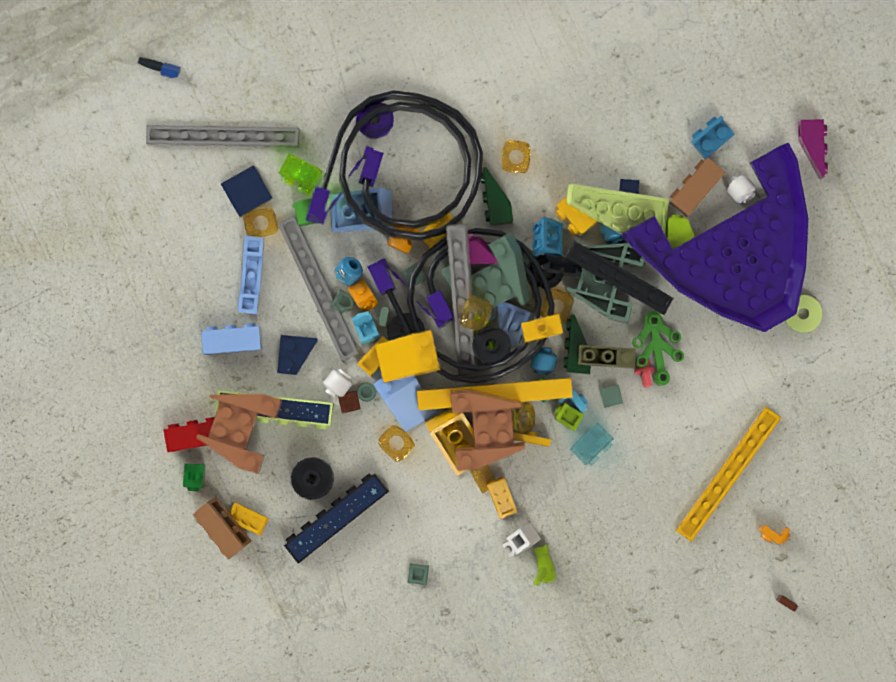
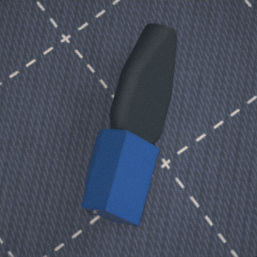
M139 57L138 64L144 67L161 71L160 75L177 78L180 74L181 67L143 57Z

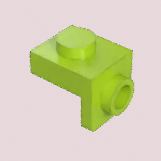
M566 403L563 406L559 404L554 412V415H556L555 420L573 431L576 430L584 417V414Z

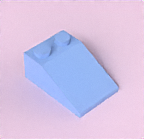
M384 188L369 189L372 204L380 213L393 218L392 191ZM362 190L350 192L353 200L364 213L374 219L366 209ZM340 193L330 194L331 202L336 200ZM342 193L331 209L332 232L376 231L360 221L346 204Z
M414 376L383 383L382 378L373 384L405 433L437 412L436 409L418 410L417 390L423 389Z

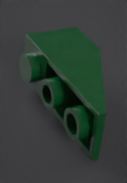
M483 167L481 184H485L486 191L482 192L483 203L488 205V210H485L486 222H490V226L512 224L513 215L510 200L489 170Z
M571 315V319H567L566 330H570L569 338H565V349H568V357H564L563 368H566V373L589 375L591 366L578 365L579 345H588L576 316Z

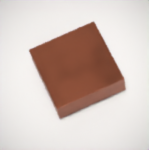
M357 391L348 392L343 397L338 396L342 414L361 409Z
M779 595L776 599L777 602L794 612L798 608L796 603L783 595Z

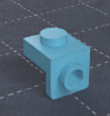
M369 311L361 312L352 318L363 345L380 338Z
M573 389V398L570 399L581 413L588 408L585 405L588 401L582 394L578 395ZM561 398L560 400H558L559 404L563 403L568 398Z

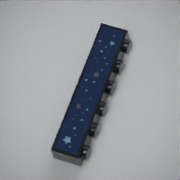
M368 473L361 479L363 482L358 487L353 485L346 491V497L343 499L338 497L331 503L332 508L327 512L325 509L316 515L317 520L312 524L310 521L305 523L301 527L302 532L298 535L293 533L285 539L287 543L284 547L298 564L389 492L376 474L371 475Z

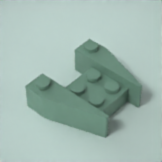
M512 232L489 244L498 263H493L474 274L471 271L473 309L486 323L496 317L492 309L493 307L517 296L521 305L531 299L521 248ZM448 265L441 271L451 287L450 265Z
M629 243L585 246L623 268V264L643 268L645 259ZM582 268L577 289L566 287V292L606 318L628 324L633 304L614 299L617 291L616 287Z

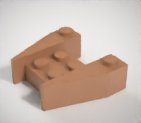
M472 389L451 391L453 413L472 412L475 446L456 448L458 471L479 469L525 449L524 442L514 443L511 408H522L521 401Z
M265 394L210 395L209 398L220 401L209 437L197 435L196 438L236 467L259 474L265 455L247 450L258 413L277 418L283 400Z

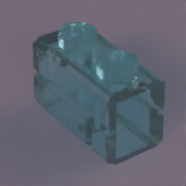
M597 422L570 448V451L585 466L588 464L592 466L599 459L597 455L602 450L606 452L613 446L611 441L614 439Z

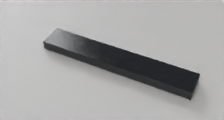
M574 240L564 256L565 259L662 315H665L674 299Z

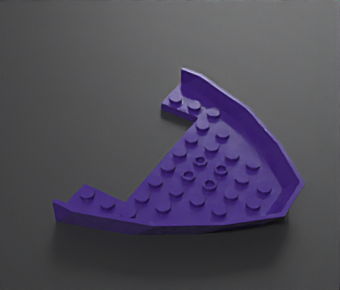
M789 142L750 162L767 197L680 246L672 249L655 216L620 235L681 294L724 318L762 332L770 330L797 314L806 272L809 218L798 159Z

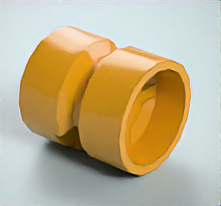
M394 227V228H393V229H396V230H403V231H412V232H419V231H420L418 228H416V229H406V228H397V227ZM389 237L386 243L390 247L409 254L413 246L412 240Z

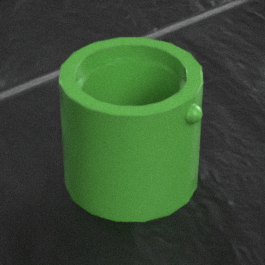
M312 198L297 201L292 206L295 208L298 226L315 224L306 221Z

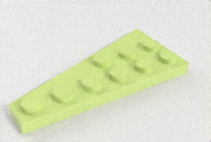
M576 184L568 185V205L619 234L628 231L653 216L656 217L664 234L666 233L669 201L667 198Z

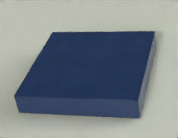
M254 165L221 183L239 217L273 199Z

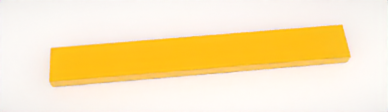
M571 377L417 390L418 410L452 408L451 391L466 389L481 391L521 402L573 398Z
M767 407L762 410L675 531L690 542L693 541L781 420L780 416Z

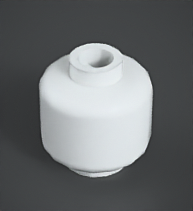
M745 175L734 176L729 180L727 192L737 203L746 204L756 195L755 185Z
M340 368L338 371L332 370L324 381V386L327 388L325 392L333 398L336 395L343 397L352 386V381L350 380L352 377Z

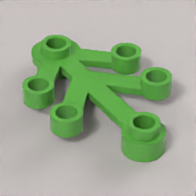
M652 311L645 315V326L639 335L632 340V345L635 348L643 347L645 345L644 339L651 332L652 340L642 354L635 359V364L638 367L646 366L649 356L654 351L657 372L653 375V381L656 385L663 386L669 382L670 375L665 371L662 350L670 355L675 362L682 361L684 353L681 350H675L660 338L659 331L668 336L670 342L677 343L681 340V334L678 331L673 332L664 325L662 316L658 312ZM652 317L656 319V324L651 322ZM673 334L677 335L676 341L672 338ZM637 339L641 340L640 346L636 344ZM676 353L680 354L679 360L675 357ZM640 358L644 359L643 365L639 363ZM661 374L665 376L664 381H661L660 379Z

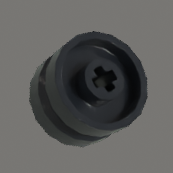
M316 457L305 458L299 461L292 470L291 485L294 491L302 498L309 500L320 499L327 495L333 487L334 472L331 466L323 459ZM311 475L317 477L315 482L310 481L309 477Z

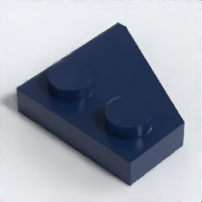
M281 335L277 373L297 375L318 342V338Z

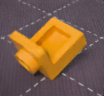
M364 279L348 288L361 312L370 311L379 304Z
M762 525L758 531L762 533L760 537L768 543L773 541L780 545L781 542L784 544L788 540L791 529L784 527L778 535L766 525Z

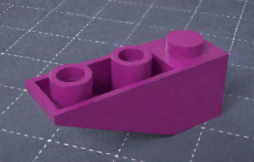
M824 119L800 120L798 122V142L818 178L823 179L825 174L828 173V163H825L828 146L827 143L824 144V136H827V125L824 124Z

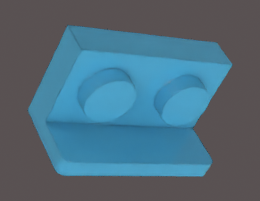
M714 116L706 123L708 127L705 130L699 129L692 135L694 139L690 143L705 160L735 135L723 121L722 116L719 118Z
M543 217L533 226V256L538 258L544 253L562 257L563 223Z

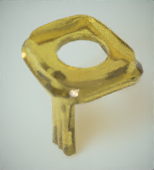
M510 140L505 142L502 147V170L508 173H526L531 159L530 145L524 141ZM520 150L523 153L524 159L522 163L515 165L510 162L509 154L511 151Z
M256 209L244 215L243 221L248 236L266 237L278 232L277 219L273 209ZM258 216H264L268 220V227L263 231L257 230L253 225L254 219Z
M551 289L553 300L559 299L564 303V310L559 314L561 324H564L570 315L574 297L563 291ZM545 297L541 307L542 318L548 316L549 304L547 297Z
M469 297L460 318V325L475 331L485 327L491 315V303L479 297ZM480 310H482V315H481V317H480L478 320H476V321L470 320V318H469V313H470V312H471L474 316H476V315L479 316Z
M521 403L522 408H511L513 410L514 432L522 433L534 427L535 409L530 403ZM523 411L528 415V421L524 426L520 420Z
M391 425L378 440L379 447L396 462H401L415 446L412 438L396 425ZM396 435L404 440L403 448L398 451L391 449L389 446L390 438Z

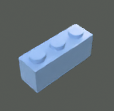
M255 323L244 324L243 328H236V325H226L225 329L217 330V326L206 327V331H201L204 355L262 350L261 330Z

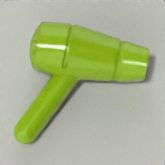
M548 545L533 548L537 557L538 567L534 585L539 586L541 583L555 581L557 579L556 570L549 554Z

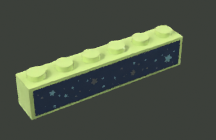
M218 390V394H217V395H219V394H246V393H238V392H229V391H220V390ZM275 397L283 400L277 418L260 413L257 416L258 422L269 423L270 420H277V424L280 425L296 422L298 427H307L308 424H314L316 429L326 430L327 426L332 424L334 403ZM217 400L215 413L217 412L220 403L219 400Z

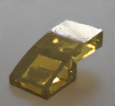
M489 465L469 470L482 494L489 490L486 483L496 479Z

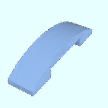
M244 237V257L238 312L257 314L264 237Z

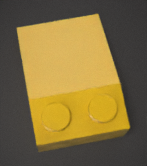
M431 330L376 345L383 383L440 371Z
M449 408L426 422L425 425L456 476L466 470L458 471L456 448L475 446L474 430L464 413H453L452 408Z

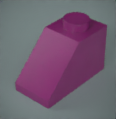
M468 234L470 264L498 263L486 241L481 237H475L474 234Z

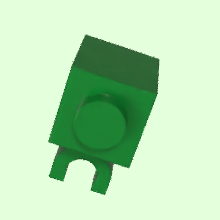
M184 464L183 487H188L187 491L199 492V488H204L206 465Z

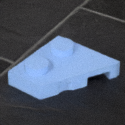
M503 302L497 305L498 326L506 331L510 337L511 346L517 348L523 336L521 323L528 322L532 313Z

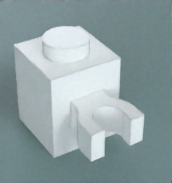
M530 523L507 537L508 542L502 546L503 548L508 546L512 548V552L508 554L509 557H512L529 549L540 541L541 538Z

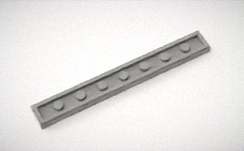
M147 125L146 144L299 147V128Z
M293 216L278 223L341 361L344 362L359 355V351L341 313L331 307L334 298L301 227L298 226L296 217Z
M448 225L447 240L457 362L478 365L477 357L472 350V341L475 338V322L467 225ZM458 368V375L477 376L478 371Z

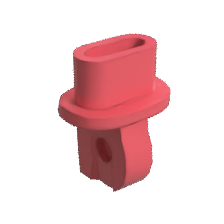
M643 360V361H639V363H640L641 365H643V364H644V360ZM648 360V364L644 367H638L635 364L636 370L634 374L641 375L643 387L648 388L652 386L650 373L654 372L655 369L651 367L650 360Z

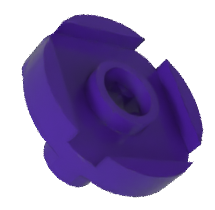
M380 102L370 105L356 116V123L375 108L387 104ZM393 112L379 116L378 124L375 125V123L369 122L359 131L369 139L385 137L393 128Z

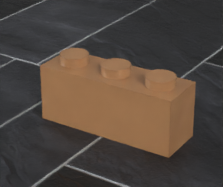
M709 158L705 161L701 159L694 167L697 171L693 176L688 174L682 182L685 184L682 189L679 190L677 188L670 196L672 198L670 204L686 218L725 174V171Z
M217 496L192 514L196 518L197 523L203 527L209 538L215 542L221 553L228 560L252 542Z

